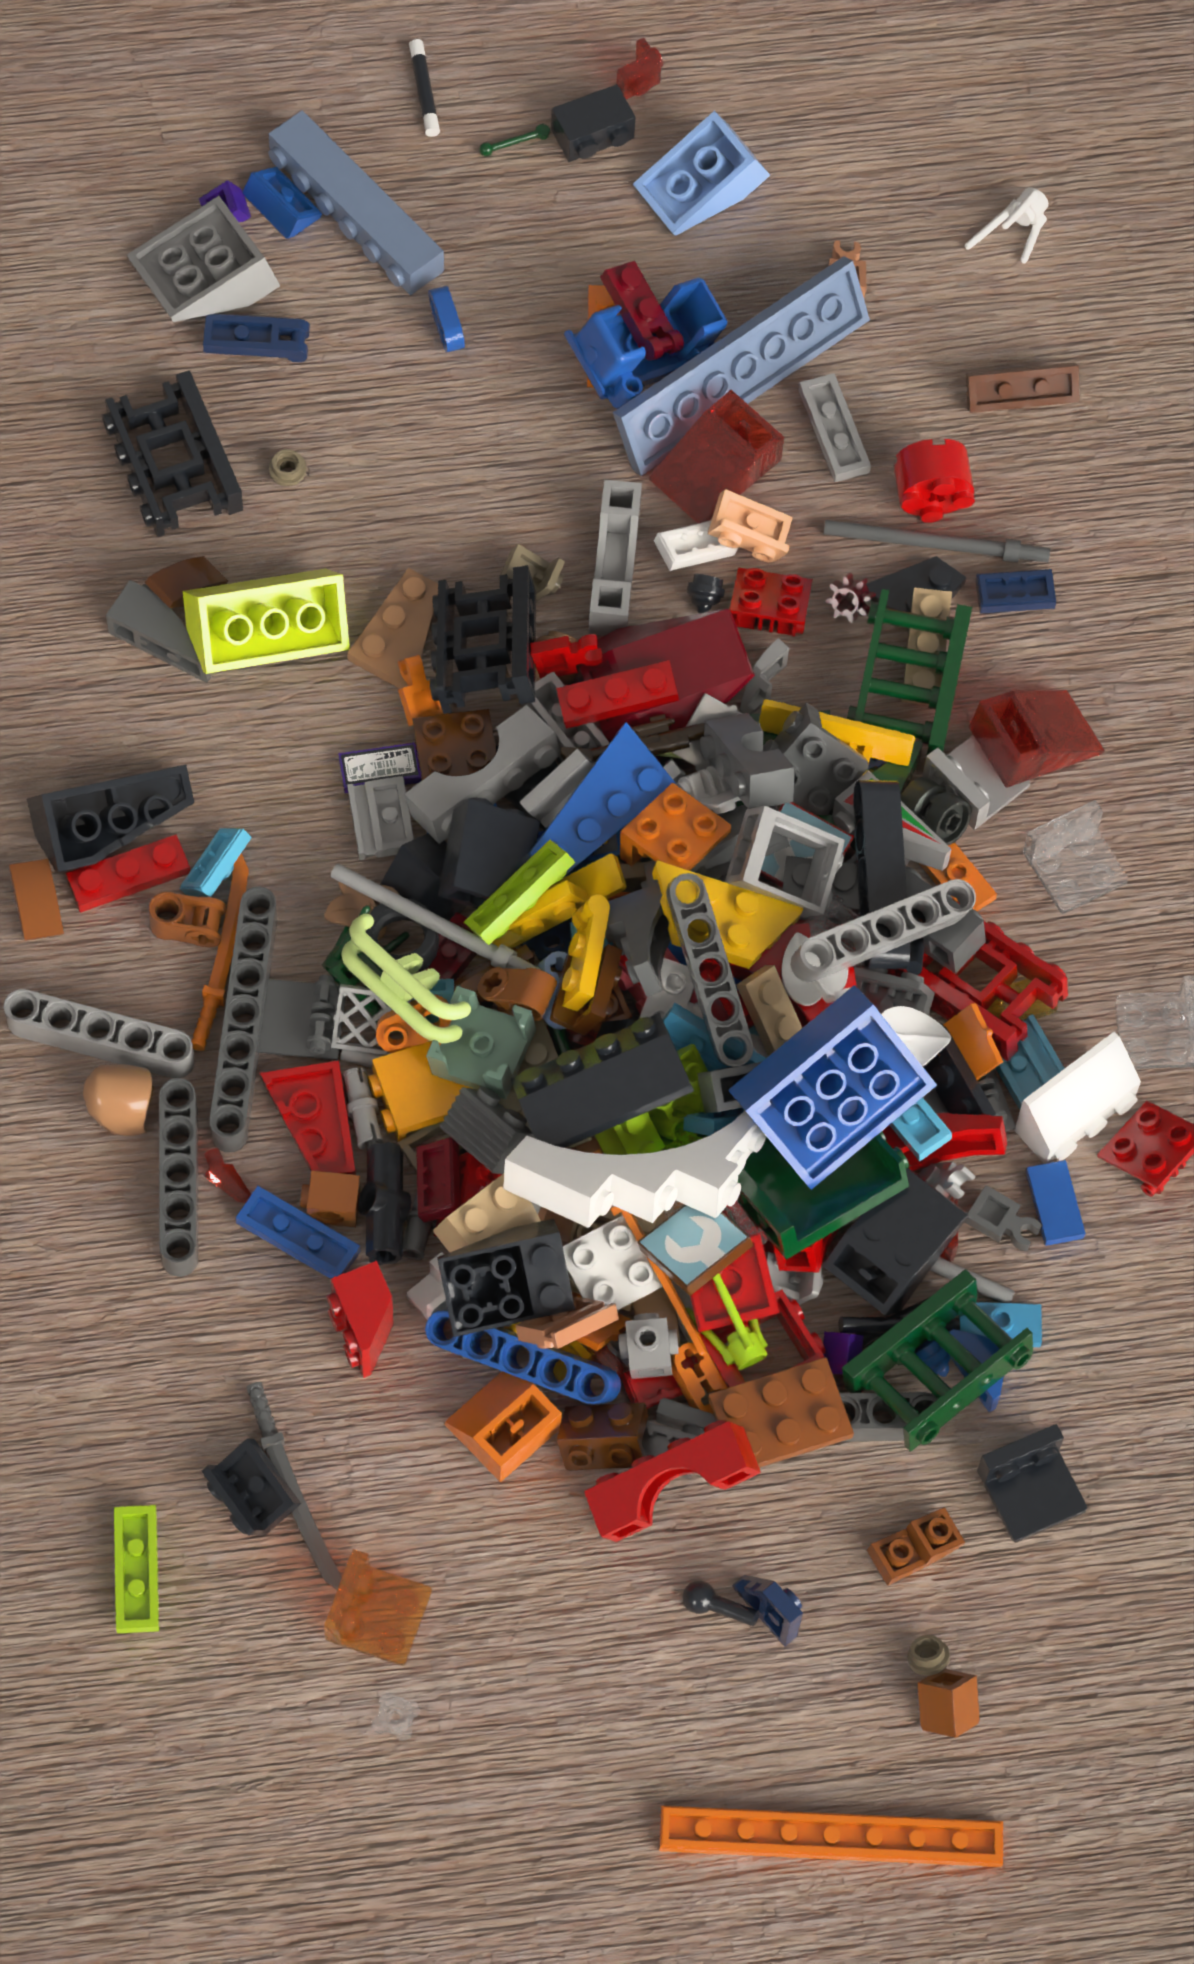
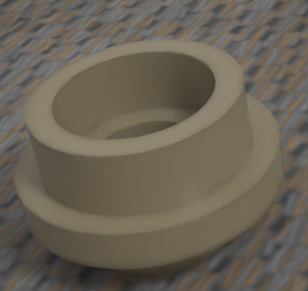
M290 449L277 452L269 463V474L272 480L282 486H293L300 483L307 472L304 458L296 451ZM287 467L294 469L291 472L282 471L284 468Z
M924 1635L913 1641L907 1658L909 1666L914 1672L920 1675H934L943 1671L948 1666L950 1653L947 1645L940 1638L933 1635Z

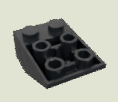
M910 1168L906 1169L909 1187L862 1214L843 1235L822 1265L885 1316L902 1310L969 1216Z
M554 1219L513 1227L437 1257L454 1337L575 1310L561 1236Z

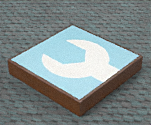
M687 1205L682 1206L637 1242L640 1251L689 1296L753 1246L750 1236L724 1213L721 1212L717 1218H714Z

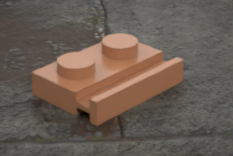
M576 1296L573 1298L575 1306L573 1311L526 1320L515 1325L518 1341L536 1344L541 1349L551 1347L559 1349L619 1320L616 1304L611 1303L604 1307L603 1301Z

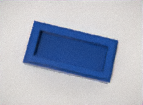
M1066 1160L1027 1167L1025 1173L1038 1222L1042 1225L1040 1230L1044 1245L1048 1246L1084 1239L1086 1233Z

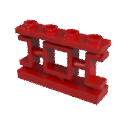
M984 921L986 942L956 974L945 966L939 971V977L925 969L934 959L925 954L924 949L922 971L918 976L923 977L924 984L935 992L930 1009L947 1021L970 1004L976 1003L987 1028L993 1031L992 1038L1001 1057L1008 1062L1018 1051L1017 1043L1020 1040L1024 1041L1028 1036L1027 1024L1019 1018L1037 999L1054 1009L1058 1005V1000L1063 1002L1067 998L1068 982L1066 974L1059 966L1054 963H1046L1037 957L1025 943H1016L1004 935L1001 928L995 923ZM975 958H978L998 972L981 992L958 977ZM887 969L888 975L897 977L901 976V972H907L906 969ZM1018 973L1031 981L1021 993L1010 987L1012 982L1018 977ZM997 998L1009 1005L1000 1014V1019L987 1011Z

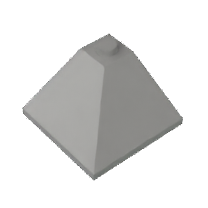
M220 196L127 254L132 265L173 322L247 307L280 287L265 257Z

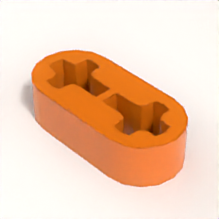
M693 1342L683 1344L678 1347L679 1354L671 1355L673 1376L690 1407L713 1414L710 1404L704 1406L701 1398L706 1395L702 1385L708 1393L727 1389V1386L708 1352L701 1356ZM684 1352L688 1357L696 1356L698 1363L694 1365L695 1372L691 1367L687 1369L682 1367L681 1362L686 1359Z

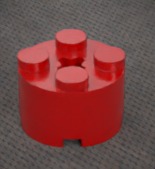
M932 439L915 442L900 450L896 455V464L893 462L901 508L909 514L921 516V520L925 523L940 521L944 514L968 508L975 503L974 486L967 449L956 440L944 439L945 445H933Z

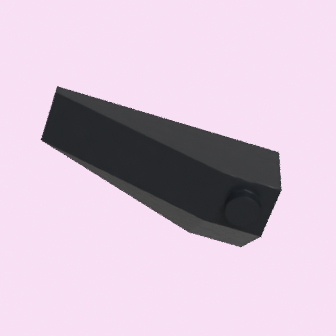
M186 765L27 798L35 838L56 872L96 864L118 848L127 845L144 832L195 803Z

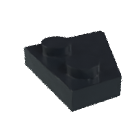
M935 556L867 583L866 586L869 592L876 593V596L869 601L879 602L881 590H889L886 608L911 613L914 588L952 592V600L965 585L966 576Z

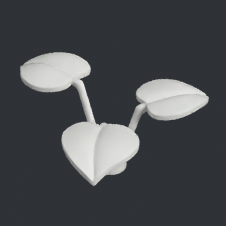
M795 933L786 948L782 961V983L787 994L794 1001L804 1006H811L821 998L826 1003H833L850 989H843L848 978V968L817 981L806 982L800 980L792 972L790 965L791 957L803 942L809 938L801 933ZM805 952L808 963L819 967L821 963L817 955ZM897 1006L889 1008L882 1013L884 1019L922 1066L930 1062L951 1040V1035L939 1022L914 1008Z

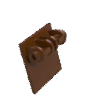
M489 709L412 718L422 780L433 772L447 776L473 774L487 766L497 753Z

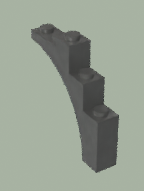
M745 804L731 811L717 814L731 824V832L690 871L716 880L727 874L743 818L748 809ZM774 805V806H769V808H772V809L778 811V808H777L776 805ZM772 831L765 857L790 847L788 838ZM656 861L643 864L647 880L641 882V890L608 901L610 912L605 933L608 943L615 941L617 947L622 950L621 956L626 955L628 961H625L629 976L633 984L641 983L646 997L662 991L661 968L665 951L671 941L668 932L669 921L663 914L660 904L662 897L658 880H654L652 876Z

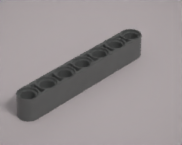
M261 886L248 889L242 895L240 901L210 1113L212 1141L215 1147L227 1153L240 1150L248 1139L265 1000L278 922L276 898L273 892ZM256 907L268 909L267 912L259 915L250 912ZM253 942L263 945L258 950H248L245 948ZM246 978L258 980L253 986L247 987L240 984ZM241 1014L253 1016V1019L246 1023H240L235 1020ZM237 1050H243L248 1053L243 1059H233L230 1057ZM231 1087H239L244 1090L237 1096H229L224 1093ZM225 1124H235L239 1127L232 1133H223L219 1130Z

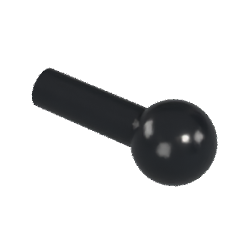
M693 1581L684 1589L683 1603L692 1613L704 1614L708 1611H713L752 1627L758 1621V1610L716 1595L713 1587L705 1581Z

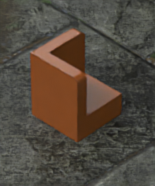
M944 1669L918 1682L922 1730L957 1738L979 1723L977 1675Z

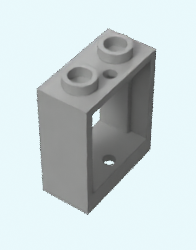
M767 806L747 809L725 883L802 907L801 916L804 918L824 915L825 910L832 901L833 892L831 888L835 874L843 863L844 855L842 850L845 840ZM772 831L815 849L801 899L758 881Z

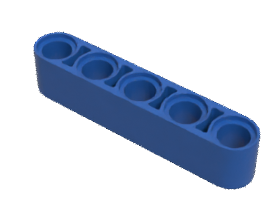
M441 1310L435 1312L426 1322V1336L435 1346L584 1403H609L617 1398L620 1392V1377L613 1369L554 1347L541 1349L536 1344L518 1341L517 1333L506 1328L497 1327L457 1337L453 1336L448 1340L443 1332V1326L449 1319L448 1311ZM486 1332L492 1337L493 1342L492 1348L487 1354L480 1348V1338ZM522 1346L526 1347L530 1355L529 1362L524 1368L520 1367L516 1359L517 1352ZM559 1360L563 1361L567 1368L566 1377L561 1382L556 1380L553 1373L554 1366ZM596 1374L603 1378L605 1384L604 1390L599 1396H596L590 1387L591 1380Z

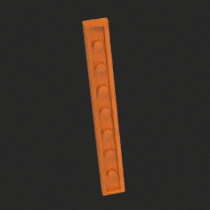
M661 1805L659 1851L1002 1867L1003 1821Z

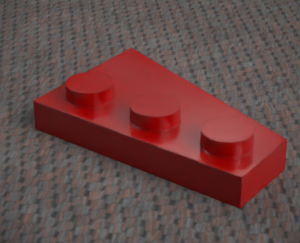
M339 1060L260 1073L263 1084L310 1171L357 1175Z

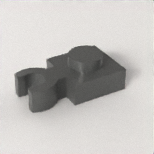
M987 1185L967 1213L969 1216L965 1221L966 1224L998 1243L1004 1234L1010 1236L1013 1245L1022 1251H1027L1031 1242L1022 1237L1020 1232L1022 1230H1030L1038 1235L1042 1226L1032 1217H1018L1017 1214L1021 1205Z

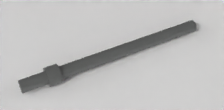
M825 520L824 535L1003 557V561L1018 563L1019 559L1049 563L1050 548L1021 544V540L1006 538L1005 542Z

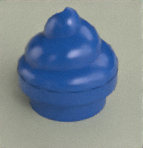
M926 1340L915 1349L914 1353L937 1375L939 1374L941 1377L948 1375V1363L951 1356L934 1340Z

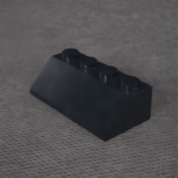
M660 1013L651 1017L640 1018L629 1027L613 1034H604L597 1038L595 1042L577 1050L566 1051L550 1062L538 1067L527 1068L520 1075L511 1078L517 1098L534 1138L562 1148H567L694 1091Z

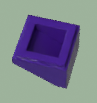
M228 180L199 198L202 207L220 196L238 222L251 218L243 191Z
M824 1331L823 1344L826 1353L823 1355L828 1360L832 1374L843 1375L842 1367L862 1352L864 1335Z

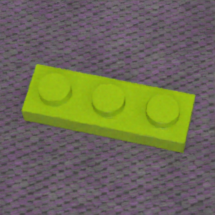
M549 840L474 911L464 923L487 945H490L495 939L502 937L508 931L509 926L523 912L531 909L537 903L538 898L551 885L564 878L567 870L575 863L566 851Z
M156 1505L114 1507L117 1634L158 1632L159 1588Z

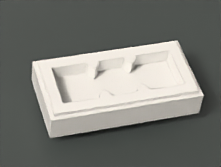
M711 521L657 533L654 539V543L669 571L734 556L738 548L726 547L718 542L719 538L709 535L708 530Z

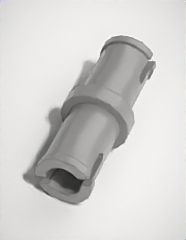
M355 1067L346 1070L342 1074V1080L345 1084L349 1102L346 1106L347 1115L353 1119L358 1148L364 1150L366 1148L365 1142L368 1149L374 1143H383V1138L380 1134L376 1116L379 1107L377 1100L372 1098L367 1070L361 1067L359 1075L358 1068Z

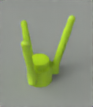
M718 1273L713 1277V1281L736 1331L727 1337L728 1347L712 1330L701 1333L721 1353L727 1366L736 1363L738 1369L743 1370L763 1360L768 1355L765 1350L768 1345L761 1334L757 1319L748 1321L750 1328L744 1326L732 1298ZM686 1307L691 1320L697 1327L693 1310L690 1307Z

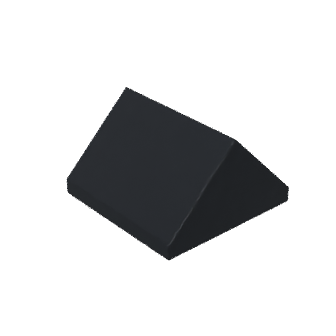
M428 833L402 844L380 885L394 888L400 896L420 902L431 912L448 921L456 912L461 913L467 907V905L438 897L447 842L442 841L439 844Z

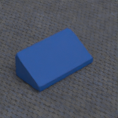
M277 167L252 172L243 189L244 196L287 239L294 237L322 216L321 211Z

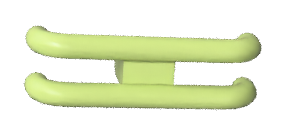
M362 914L354 919L349 929L351 940L344 945L341 952L343 963L348 970L425 1039L430 1041L437 1040L438 1043L445 1044L459 1040L462 1037L460 1026H435L407 1001L414 998L427 1011L446 1020H457L468 1016L471 1012L469 1003L465 1001L455 1004L442 1002L429 991L438 983L440 977L434 968H428L427 971L424 970L416 973L423 964V958L417 953H411V955L395 960L366 933V930L374 924L372 915ZM363 952L383 970L381 977L365 964L357 954Z

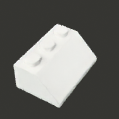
M1115 1031L1023 1100L1014 1131L1044 1164L1050 1163L1056 1157L1059 1161L1065 1159L1076 1149L1077 1141L1085 1135H1088L1089 1138L1094 1137L1107 1125L1106 1119L1115 1112L1119 1115L1124 1114L1137 1102L1136 1094L1141 1081L1120 1037Z

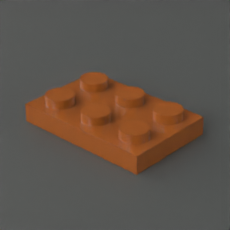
M826 1357L720 1390L708 1396L716 1421L727 1420L744 1427L759 1468L851 1439L854 1435Z

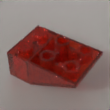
M730 390L699 417L649 476V480L697 523L706 522L712 519L719 494L726 489L738 495L742 494L782 460L784 436L733 390Z
M1012 690L980 701L969 725V729L1006 788L1101 755L1105 751L1067 690Z

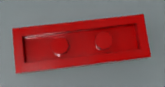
M670 660L556 688L566 729L679 701Z
M175 834L101 860L96 864L67 872L66 878L81 913L186 876L191 870L178 836Z

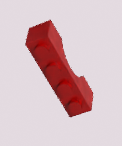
M727 1420L715 1421L704 1427V1433L695 1438L686 1437L673 1441L667 1446L668 1451L660 1455H647L638 1458L631 1463V1469L620 1474L614 1472L598 1478L595 1481L596 1486L585 1490L584 1493L600 1536L618 1542L653 1525V1509L658 1495L670 1481L679 1476L699 1474L710 1485L726 1490L760 1474L759 1465L744 1427Z

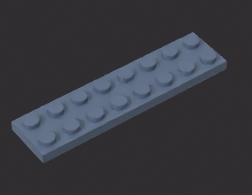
M843 256L614 411L613 415L632 469L638 475H644L868 322L870 318L853 261Z

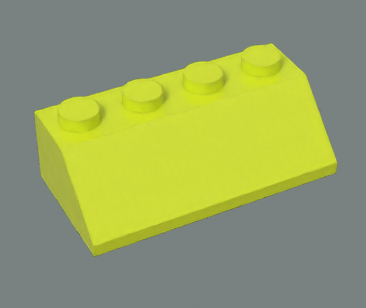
M325 568L183 591L186 628L202 670L206 674L350 650L343 574Z

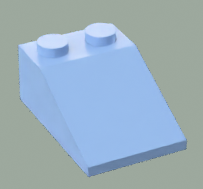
M714 110L638 178L633 185L672 234L676 236L743 200L766 180L770 174L730 125Z

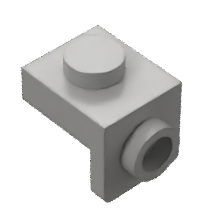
M765 1253L774 1293L783 1289L788 1299L794 1298L799 1305L818 1297L823 1285L821 1268L819 1273L779 1271L775 1253Z

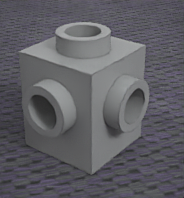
M643 1313L634 1316V1321H625L626 1334H619L621 1359H629L631 1379L673 1375L671 1355L679 1354L677 1329H668L667 1317L659 1318V1315L656 1313ZM646 1343H653L650 1346H645Z

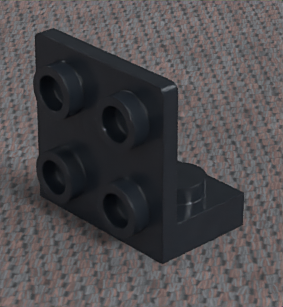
M1057 1424L981 1457L977 1472L1011 1540L1015 1543L1084 1514L1087 1510V1505L1059 1452L1064 1437Z

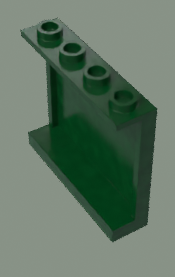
M881 1131L811 1190L766 1136L761 1149L750 1154L746 1159L744 1168L738 1175V1183L741 1184V1190L736 1203L787 1260L909 1187L906 1174L909 1164L900 1148H892L886 1142L885 1135ZM697 1134L694 1136V1139L698 1141L708 1136Z

